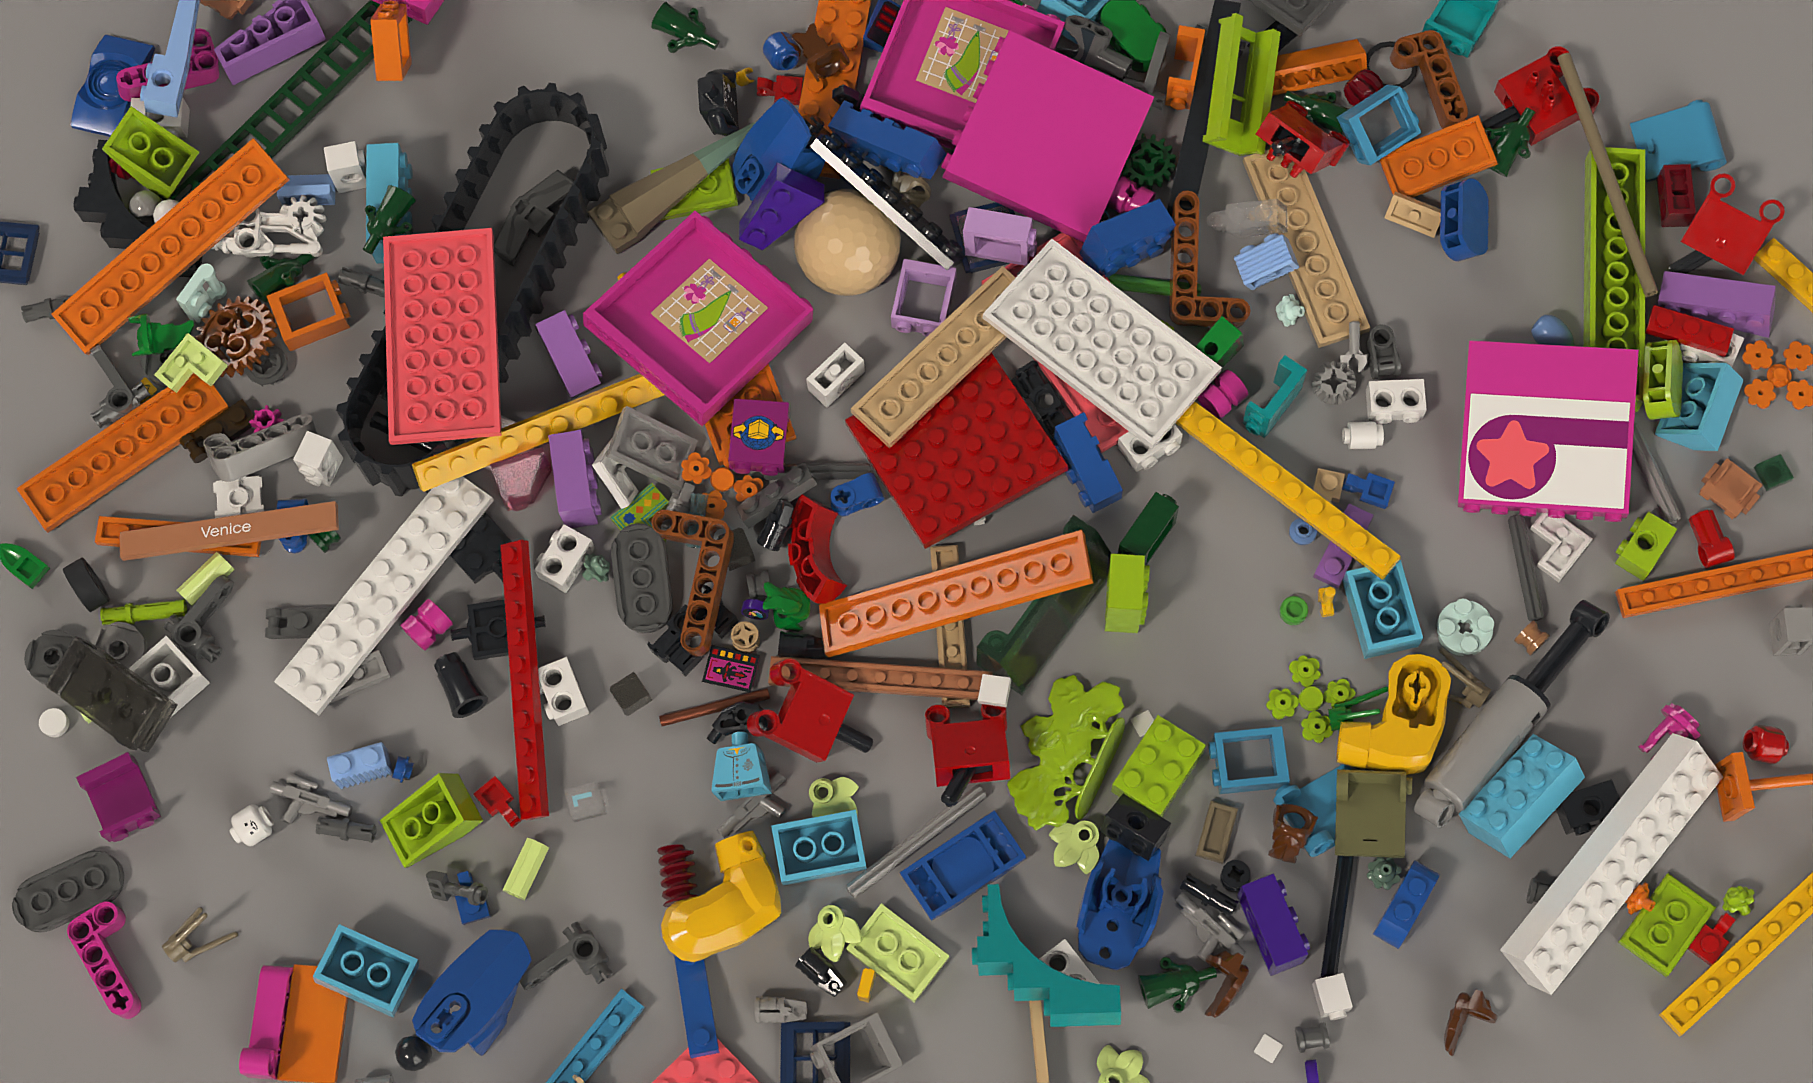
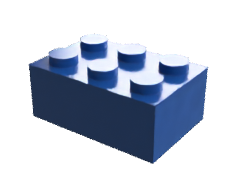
M1157 199L1092 226L1079 254L1086 265L1101 276L1109 277L1120 268L1125 266L1130 268L1137 265L1144 258H1155L1164 251L1163 248L1166 242L1171 238V233L1176 224L1161 200Z

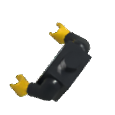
M747 67L737 73L734 70L715 69L708 72L705 77L698 79L699 111L714 135L728 136L740 130L738 125L736 84L734 82L736 81L741 87L754 82V80H750L746 76V74L753 72L752 68Z

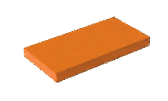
M1479 115L1403 144L1379 160L1392 194L1394 195L1396 191L1411 198L1498 165Z
M297 964L293 966L277 1076L279 1081L337 1083L348 997L314 982L313 975L318 966Z

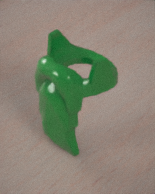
M148 314L129 317L130 323L141 324L137 330L139 350L132 353V356L157 355L164 353L165 350H175L187 333L191 335L194 321L189 320L181 325H174L173 323L161 325V323L151 322Z
M765 582L764 589L767 598L763 603V609H774L773 616L776 627L795 632L803 630V627L798 623L806 620L810 615V598L800 588H779L770 582ZM780 614L787 615V617L782 618Z

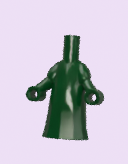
M664 2L653 18L652 29L680 39L679 41L670 40L667 46L670 53H675L684 46H695L700 42L714 50L719 45V40L706 34L705 24L700 21L696 8H692L688 16H686L667 2Z
M1287 91L1284 101H1294L1304 107L1308 112L1305 117L1312 123L1315 121L1330 131L1344 135L1337 117L1349 110V108L1335 104V93L1329 92L1323 96L1311 93L1302 97Z
M1526 107L1517 122L1506 123L1500 128L1485 129L1488 140H1494L1496 136H1501L1492 147L1498 165L1489 169L1507 177L1518 154L1525 159L1530 157L1531 152L1528 148L1530 132L1527 126L1535 114L1533 110Z
M388 185L378 210L374 206H366L365 212L369 219L367 230L370 237L363 247L365 252L373 254L380 240H383V237L398 234L411 235L414 232V228L409 222H403L401 226H397L416 202L412 195L398 187Z
M301 254L297 258H281L279 260L269 256H262L260 262L267 270L248 279V285L256 296L266 303L268 301L267 295L293 285L295 282L294 277L300 276L303 272V266L315 257L311 254Z
M1163 957L1160 960V967L1162 970L1172 969L1173 971L1138 975L1141 993L1147 1009L1181 995L1180 999L1173 1004V1010L1176 1013H1181L1184 1010L1189 997L1193 996L1199 989L1200 982L1217 978L1214 966L1197 971L1193 966L1177 964L1168 957Z

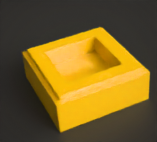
M863 969L857 992L859 1001L869 1003L876 976L875 970Z

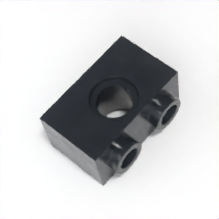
M1612 779L1571 792L1556 809L1565 834L1575 832V835L1579 836L1592 831L1591 827L1601 824L1620 798ZM1584 804L1592 805L1596 809V815L1587 814L1584 811Z
M1122 794L1106 814L1100 832L1109 839L1128 848L1135 855L1149 861L1166 839L1171 822Z

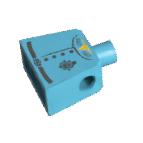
M733 733L731 735L732 746L717 750L712 793L720 801L772 794L763 751L757 744L749 743L748 733Z

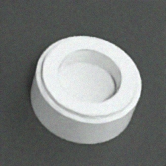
M51 708L40 716L39 727L49 737H60L69 728V718L60 709Z

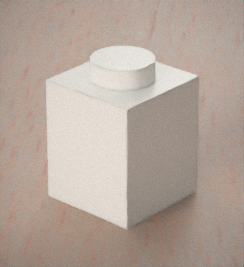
M1341 973L1316 979L1312 986L1321 1018L1329 1016L1330 1021L1347 1017L1346 1012H1349L1353 1006L1344 974Z

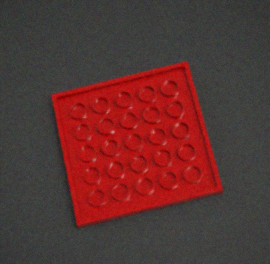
M992 352L890 448L854 415L845 419L846 426L925 549L1068 471V465Z

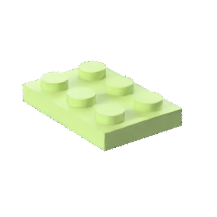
M882 903L860 930L861 943H850L846 948V951L868 968L875 970L877 975L913 1003L916 1002L950 958L948 954Z

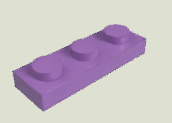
M1348 504L1344 512L1345 515L1365 530L1368 529L1374 516L1351 504ZM1330 541L1313 577L1338 589L1353 557Z

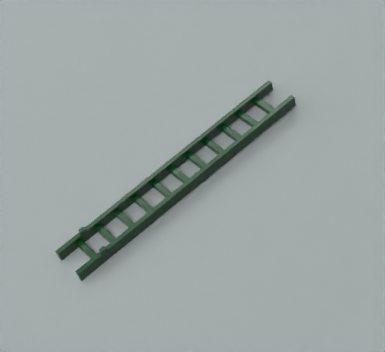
M369 0L170 195V198L180 202L192 189L194 190L199 186V182L212 170L215 172L220 167L218 164L230 152L233 154L238 152L240 149L236 146L248 134L265 146V151L273 158L374 58L373 44L363 53L347 37L359 26L372 36L371 25L365 20L375 13L374 11L380 4ZM408 17V24L413 20V18ZM340 44L358 58L347 70H344L329 57ZM322 62L339 75L327 89L310 75ZM304 80L321 94L310 106H307L292 93ZM285 98L289 99L303 111L291 125L274 111ZM267 116L284 129L272 143L255 129Z

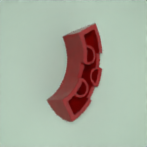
M802 494L796 503L791 517L793 520L790 527L793 529L791 543L788 544L790 565L794 566L797 576L796 582L806 596L815 603L826 604L841 595L847 587L836 574L830 557V536L838 513L815 499Z

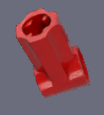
M1707 509L1690 516L1689 522L1699 544L1698 555L1702 565L1708 568L1734 560L1735 554L1732 543L1728 537L1723 536L1714 511Z

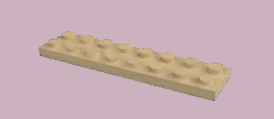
M1269 149L1265 150L1263 155L1256 153L1244 157L1243 164L1271 233L1283 234L1287 237L1295 254L1299 268L1288 274L1300 304L1305 309L1304 314L1318 348L1349 339V322L1358 321L1360 323V335L1369 332L1370 325L1306 171L1303 169L1297 178L1291 177L1290 172L1294 162L1290 163L1288 168H1283L1281 162L1284 155H1279L1273 161H1269L1266 158Z
M1002 266L851 407V413L889 448L893 446L1007 338L983 319V313L1016 277Z

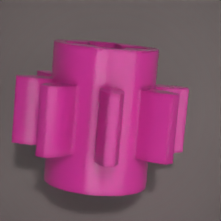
M265 405V408L260 411L254 410L256 415L254 420H250L249 423L252 427L256 428L254 430L255 433L284 420L280 418L282 414L279 409L272 412L268 405Z

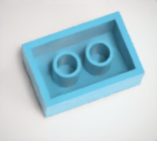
M1401 560L1383 580L1366 567L1346 571L1342 582L1364 659L1419 647L1423 635Z
M856 810L771 825L780 878L783 885L867 869Z
M339 924L313 975L315 983L394 1018L419 967L418 959Z

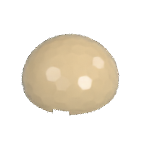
M840 189L825 193L824 203L797 223L794 250L799 266L813 284L832 294L853 296L866 293L887 279L898 261L901 236L898 226L860 191Z

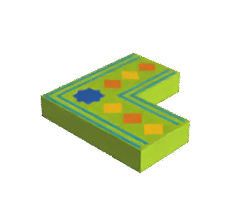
M651 483L635 496L629 506L618 510L610 519L620 531L628 525L637 523L652 527L650 521H652L653 515L660 510H665L669 505V501Z

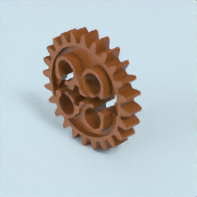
M237 296L235 303H233L228 298L226 306L223 307L222 304L218 303V310L216 312L211 309L209 310L210 318L201 319L205 324L204 326L196 327L200 335L194 336L228 365L220 375L222 378L225 374L233 378L235 371L243 375L244 368L247 367L252 371L254 362L261 364V355L269 356L266 348L275 345L270 339L277 337L274 329L278 327L273 321L275 317L270 312V309L258 299L253 301L247 296L243 300L240 296ZM240 311L242 312V316H243V317L249 322V324L251 325L250 327L247 328V327L244 325V320H243V319L241 318V316H240V315H241V314H240ZM221 346L226 348V353L230 357L231 362L227 361L228 357L219 349Z

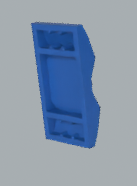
M104 35L91 56L86 81L77 93L71 127L110 137L131 105V102L125 101L120 97L116 76L125 68L150 63L155 47L145 43Z
M994 810L901 871L900 875L932 921L960 905L974 893L987 886V884L1001 878L1024 861L1026 855Z

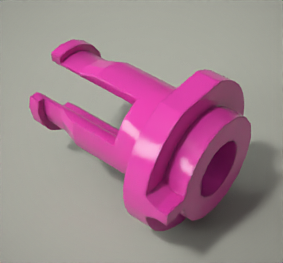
M1673 703L1665 705L1661 712L1666 718L1649 735L1647 741L1643 745L1640 744L1638 748L1642 752L1648 753L1666 733L1670 735L1674 733L1696 741L1701 736L1696 730L1700 725L1679 705H1674Z

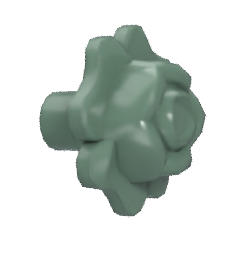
M586 554L583 564L586 570L582 572L584 579L590 581L592 578H595L598 582H607L609 580L610 563L602 555Z
M1377 857L1376 861L1368 864L1370 871L1367 873V878L1373 882L1375 888L1380 889L1383 886L1385 890H1389L1393 884L1400 882L1398 874H1400L1402 869L1396 865L1393 858H1386L1385 860L1384 857Z

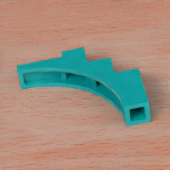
M987 884L988 895H982L983 913H988V921H983V936H977V947L972 948V965H978L979 976L1007 975L1008 990H1014V1001L1044 1000V1016H1050V1027L1121 1025L1120 985L1095 984L1075 979L1054 970L1035 957L1019 940L1007 920L1001 902L999 884Z

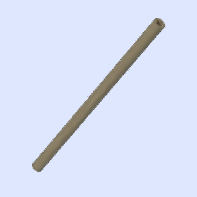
M1564 53L1557 58L1644 295L1645 297L1653 296L1658 293L1657 286L1571 54Z

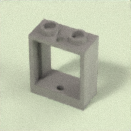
M878 1013L810 1047L812 1050L810 1056L813 1064L817 1069L821 1068L826 1078L823 1080L824 1083H841L824 1048L863 1028L883 1068L854 1083H870L903 1066Z

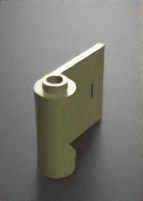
M1337 769L1335 855L1405 858L1406 795H1412V778H1407L1406 772Z

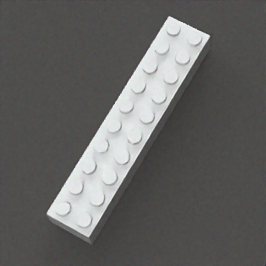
M1672 733L1500 949L1528 985L1550 995L1554 993L1721 781L1723 776L1698 741Z

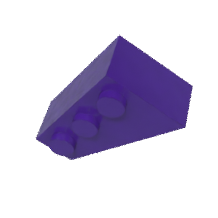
M776 163L739 222V240L764 250L824 203V184Z

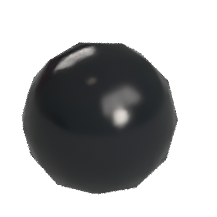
M404 1037L397 1044L395 1050L396 1060L400 1067L405 1070H421L430 1062L432 1056L431 1045L420 1037Z

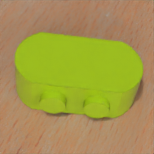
M1677 340L1648 342L1645 345L1643 402L1647 417L1650 420L1679 417L1681 415L1683 359L1680 345Z

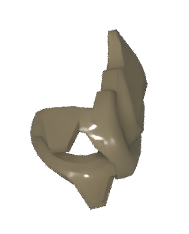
M902 171L894 173L891 186L900 190V193L904 195L903 199L905 201L907 199L910 200L909 205L914 204L920 208L924 202L930 199L932 191L924 179L920 177L914 178ZM915 186H921L922 188H924V191H916L912 188Z

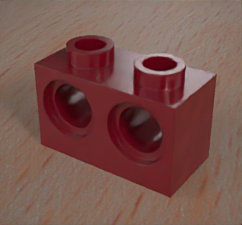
M1691 164L1663 165L1656 178L1661 226L1689 227L1696 214Z

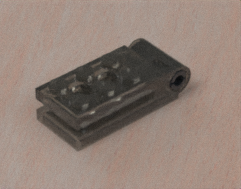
M77 636L74 637L45 684L48 689L59 695L60 698L130 750L136 751L138 748L143 752L151 750L178 706L177 703L99 646H95Z

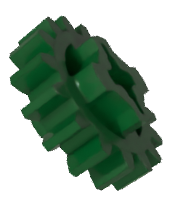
M1142 133L1141 140L1136 138L1123 167L1121 177H1129V180L1138 183V188L1147 185L1148 189L1152 190L1153 184L1161 188L1163 186V179L1170 181L1171 173L1175 171V164L1173 163H1175L1176 155L1171 154L1172 145L1165 147L1164 138L1158 142L1156 141V134H1152L1151 138L1147 139L1145 133Z

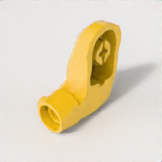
M1423 654L1406 655L1395 661L1388 672V699L1381 722L1371 725V722H1341L1336 762L1364 770L1366 768L1374 771L1406 772V775L1424 772L1431 762L1445 726L1447 698L1451 684V678L1447 669L1435 658Z
M753 830L736 834L715 844L720 873H724L722 884L702 895L676 901L666 909L661 923L662 937L669 951L679 959L697 962L715 953L736 947L780 916L781 898L776 879Z

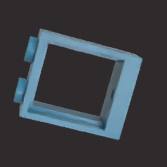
M1388 84L1337 117L1346 138L1350 141V147L1358 163L1371 166L1422 133L1418 126L1419 119L1410 109L1407 102L1409 100L1408 95L1400 86ZM1388 99L1401 128L1372 146L1359 117Z
M1282 726L1214 733L1213 742H1208L1210 759H1215L1216 769L1212 770L1214 787H1219V794L1279 789L1281 786L1289 784L1290 779ZM1269 739L1274 776L1228 780L1223 743Z

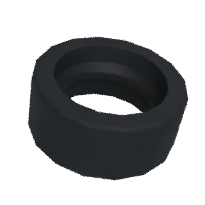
M83 557L63 568L70 586L89 612L110 601L103 584Z

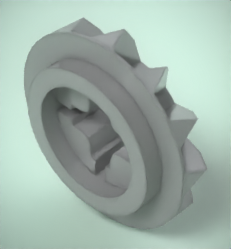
M1335 361L1322 364L1314 373L1312 380L1313 391L1321 401L1327 404L1336 405L1347 401L1353 395L1356 388V378L1353 370L1345 363ZM1332 372H1335L1337 380H1342V384L1337 385L1336 393H1333L1331 385L1322 383L1331 380Z

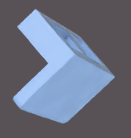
M329 174L289 175L288 178L290 180L277 191V197L282 205L287 204L291 206V197H294L299 202L301 195H305L307 200H310L312 197L315 198L317 205H335L336 187Z

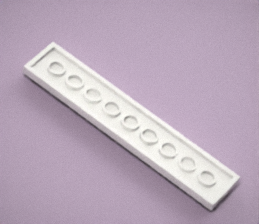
M463 476L432 488L274 682L319 716L492 504L493 498Z

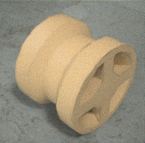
M744 621L732 628L731 639L736 650L752 653L759 647L760 636L754 624Z

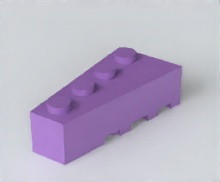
M277 0L272 4L273 8L265 15L261 16L259 14L252 20V24L248 28L238 30L214 49L232 85L326 40L319 22L306 0Z
M1664 271L1658 306L1734 328L1737 331L1769 338L1775 312L1776 286Z

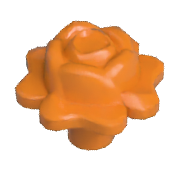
M1646 882L1638 885L1625 901L1630 915L1634 912L1637 913L1643 908L1650 912L1655 907V901L1649 898L1650 889H1648Z

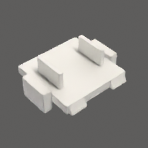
M247 475L231 482L222 480L214 482L213 491L217 496L215 518L263 512L264 505H262L261 496L262 476L249 477Z

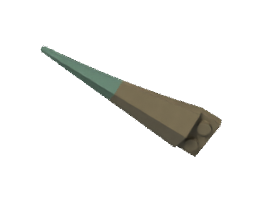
M756 122L609 195V199L589 210V217L615 253L619 254L640 241L692 189L734 154Z

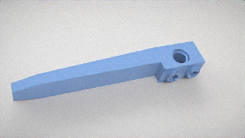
M179 0L166 54H154L153 62L147 65L146 79H148L147 86H142L140 101L144 102L145 112L178 117L189 72L200 0ZM161 84H168L164 87L159 86Z

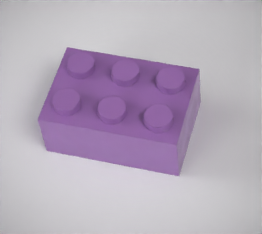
M581 430L548 435L558 512L563 524L570 528L597 525V515L602 514V509L596 492L598 480L592 466L595 458L589 438L584 439Z

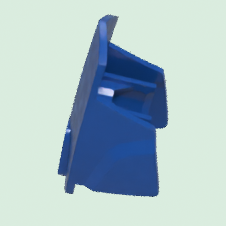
M784 97L776 101L752 126L740 144L734 158L733 174L735 186L741 194H747L751 201L756 197L776 163L814 180L820 176L825 160L808 145L811 133L803 117L795 106Z
M1111 839L1108 840L1098 865L1090 873L1078 913L1076 925L1079 929L1078 951L1086 962L1117 971L1128 967L1138 950L1147 944L1155 928L1164 893L1161 885L1162 878L1159 877L1161 850L1159 848L1151 859L1147 861L1141 856L1135 855L1120 843ZM1114 923L1117 926V930L1114 932L1108 930L1107 924ZM1104 947L1108 948L1109 958L1107 959L1099 955V952Z
M489 930L468 947L440 975L417 1007L412 1019L416 1035L439 1052L455 1053L468 1043L473 1051L480 1056L484 1055L506 1025L519 981L532 961L522 937L513 931ZM454 1005L461 1007L458 1011L450 1013V1008ZM439 1027L442 1031L440 1033H433L431 1029Z

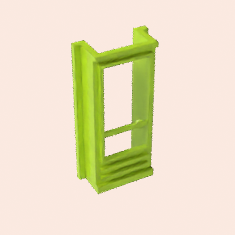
M1234 13L1231 17L1219 19L1221 29L1206 135H1203V142L1238 156L1256 153L1263 155L1265 154L1266 142L1255 134L1271 109L1281 32L1274 29L1257 33L1242 27L1243 16ZM1240 39L1250 43L1243 97L1233 94ZM1232 99L1242 102L1240 122L1230 118Z

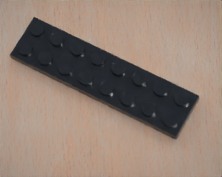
M810 114L802 116L811 133L808 145L946 270L962 262L966 257L962 253L963 248L952 239L949 241L942 235L943 230L936 223H929L922 216L923 212L914 204L909 205L903 199L904 195L896 187H889L883 181L884 177L874 168L869 169L863 163L864 159L854 150L849 151L843 145L845 143L844 140L836 133L828 132L824 128V122L819 117L811 116Z

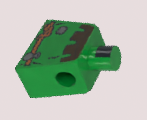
M1221 316L1196 345V348L1223 368L1244 346L1243 333Z

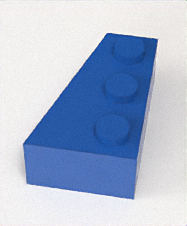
M1083 412L1055 426L1054 446L1068 465V471L1065 472L1072 485L1076 483L1079 488L1078 496L1085 508L1089 506L1092 513H1095L1122 499L1123 489L1108 459H1104L1097 447V444H1099L1097 437H1092L1086 428L1085 422L1088 419Z

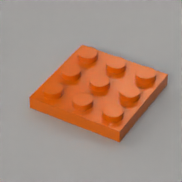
M769 364L705 424L719 466L723 465V459L718 457V452L722 450L721 442L724 439L731 438L734 399L783 402ZM790 419L787 422L786 442L796 439Z

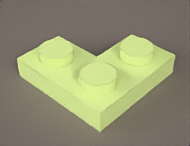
M187 333L154 376L177 393L193 373L212 386L228 365L195 337Z

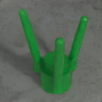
M1388 687L1374 690L1344 703L1334 704L1335 708L1328 709L1331 731H1339L1341 722H1353L1355 718L1380 714V709L1352 712L1351 708H1346L1388 692Z

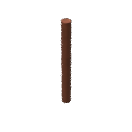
M768 688L661 715L659 719L663 727L721 712L723 709L740 701L756 703L768 700L770 696Z

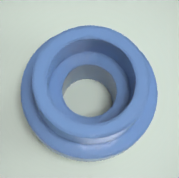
M1298 518L1290 525L1289 535L1295 543L1307 545L1314 541L1317 530L1301 518ZM1305 527L1308 529V533L1301 534L1298 529Z

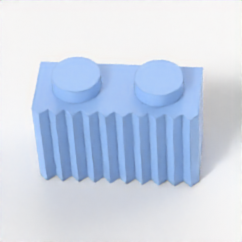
M1271 234L1264 238V243L1257 246H1246L1240 250V254L1234 256L1243 283L1250 290H1255V288L1299 268L1289 239L1283 234Z
M382 742L327 757L331 780L340 789L348 788L349 785H359L360 782H370L371 779L375 781L376 778L381 779L382 776L386 778L387 775L392 776L393 774L388 749Z

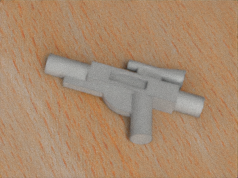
M779 771L769 779L772 794L786 780ZM772 794L752 796L740 807L737 806L733 815L717 831L725 838L732 830L737 833L751 818H761L768 812L781 818L786 809L768 798Z
M292 772L287 777V783L297 784L296 788L277 782L271 784L270 792L293 800L281 818L289 824H292L298 813L312 815L319 812L337 818L338 814L350 817L352 813V806L333 801L327 795L320 796L311 793V789H318L319 784L302 779Z
M1183 892L1177 897L1175 901L1183 907L1181 913L1197 927V936L1204 943L1198 953L1201 959L1206 960L1208 955L1213 953L1218 943L1232 955L1235 953L1244 955L1246 953L1236 943V940L1229 935L1232 932L1237 940L1240 941L1246 932L1231 923L1222 913L1218 916L1221 922L1219 924L1216 923L1206 910H1203L1201 907L1199 908Z

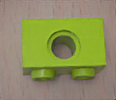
M1649 511L1643 519L1637 517L1629 530L1634 534L1629 541L1623 539L1615 552L1620 556L1614 564L1642 581L1649 575L1677 531V528ZM1638 541H1645L1649 545V549H1642L1638 545Z

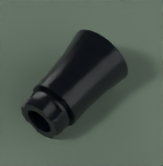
M456 652L445 654L436 660L434 667L438 673L437 677L444 689L454 718L470 716L487 704L488 697L477 685L466 664L462 662Z

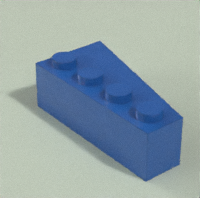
M845 100L828 124L831 131L844 140L845 143L843 145L849 151L854 150L860 154L864 161L876 167L879 165L887 167L894 172H906L914 178H919L920 176L931 179L946 156V152L936 138L907 126L903 130L900 125L888 118H885L882 122L874 117L871 111L864 108L861 112L853 109L852 103Z

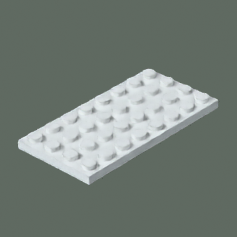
M1053 239L1043 247L983 313L985 321L1151 449L1156 446L1221 372L1222 368Z

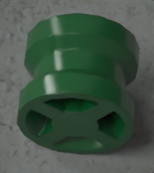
M336 531L307 534L324 553L329 550V546L333 542L341 540Z

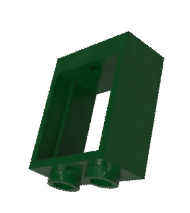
M1155 492L1120 542L1118 554L1145 556L1144 565H1147L1176 524L1179 506L1176 505L1177 502L1167 494L1161 495Z

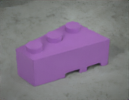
M564 310L535 324L536 331L541 337L571 399L601 385L599 379L603 375L597 363L591 364L587 356L591 351L584 338L579 340L575 330L579 329V326L573 314L567 315Z

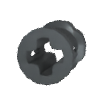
M1532 878L1526 902L1529 904L1533 902L1538 903L1551 885L1540 883L1536 878Z
M1325 1022L1319 1023V1026L1304 1029L1300 1026L1295 1027L1296 1041L1300 1053H1304L1306 1049L1321 1046L1324 1049L1330 1048Z

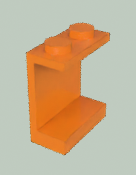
M1179 25L1174 59L1194 63L1190 80L1169 77L1165 105L1171 106L1173 109H1190L1200 65L1205 29Z

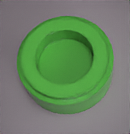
M1290 596L1281 604L1280 617L1286 624L1299 625L1307 617L1308 605L1302 598Z

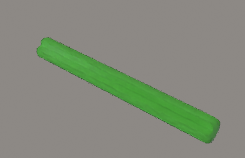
M1113 274L1107 277L1115 287L1122 291L1170 296V280ZM1177 281L1179 288L1184 290L1190 288L1189 283ZM1197 284V296H1201L1202 287L1200 284Z

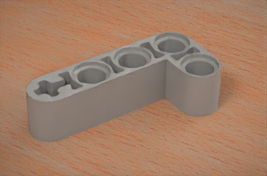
M301 414L233 442L225 434L219 433L207 437L203 444L214 472L220 480L231 482L295 456L306 432L309 431L315 434L317 432L312 416Z

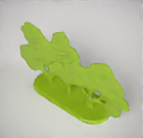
M1075 675L1068 676L1065 679L1059 678L1053 683L1048 698L1053 715L1049 717L1036 715L1020 725L1024 735L1030 739L1028 743L1030 753L1039 756L1040 763L1036 767L1018 772L1008 781L1007 786L1010 795L1014 798L1017 812L1028 817V825L1033 827L1034 830L1037 831L1045 825L1055 827L1065 825L1069 819V810L1066 807V802L1076 795H1079L1075 806L1076 818L1082 820L1088 813L1124 733V718L1115 720L1109 731H1107L1105 725L1109 717L1120 713L1124 708L1122 698L1119 696L1120 687L1107 682H1101L1085 692L1083 684ZM1092 722H1098L1100 724L1099 729L1093 727ZM1105 738L1096 759L1092 758L1090 754L1092 740ZM1085 762L1092 765V768L1084 785H1077L1073 772L1079 763ZM1065 777H1069L1072 783H1065ZM1060 787L1071 788V791L1066 790V795H1054V791ZM1062 800L1063 803L1061 806H1057L1055 801Z

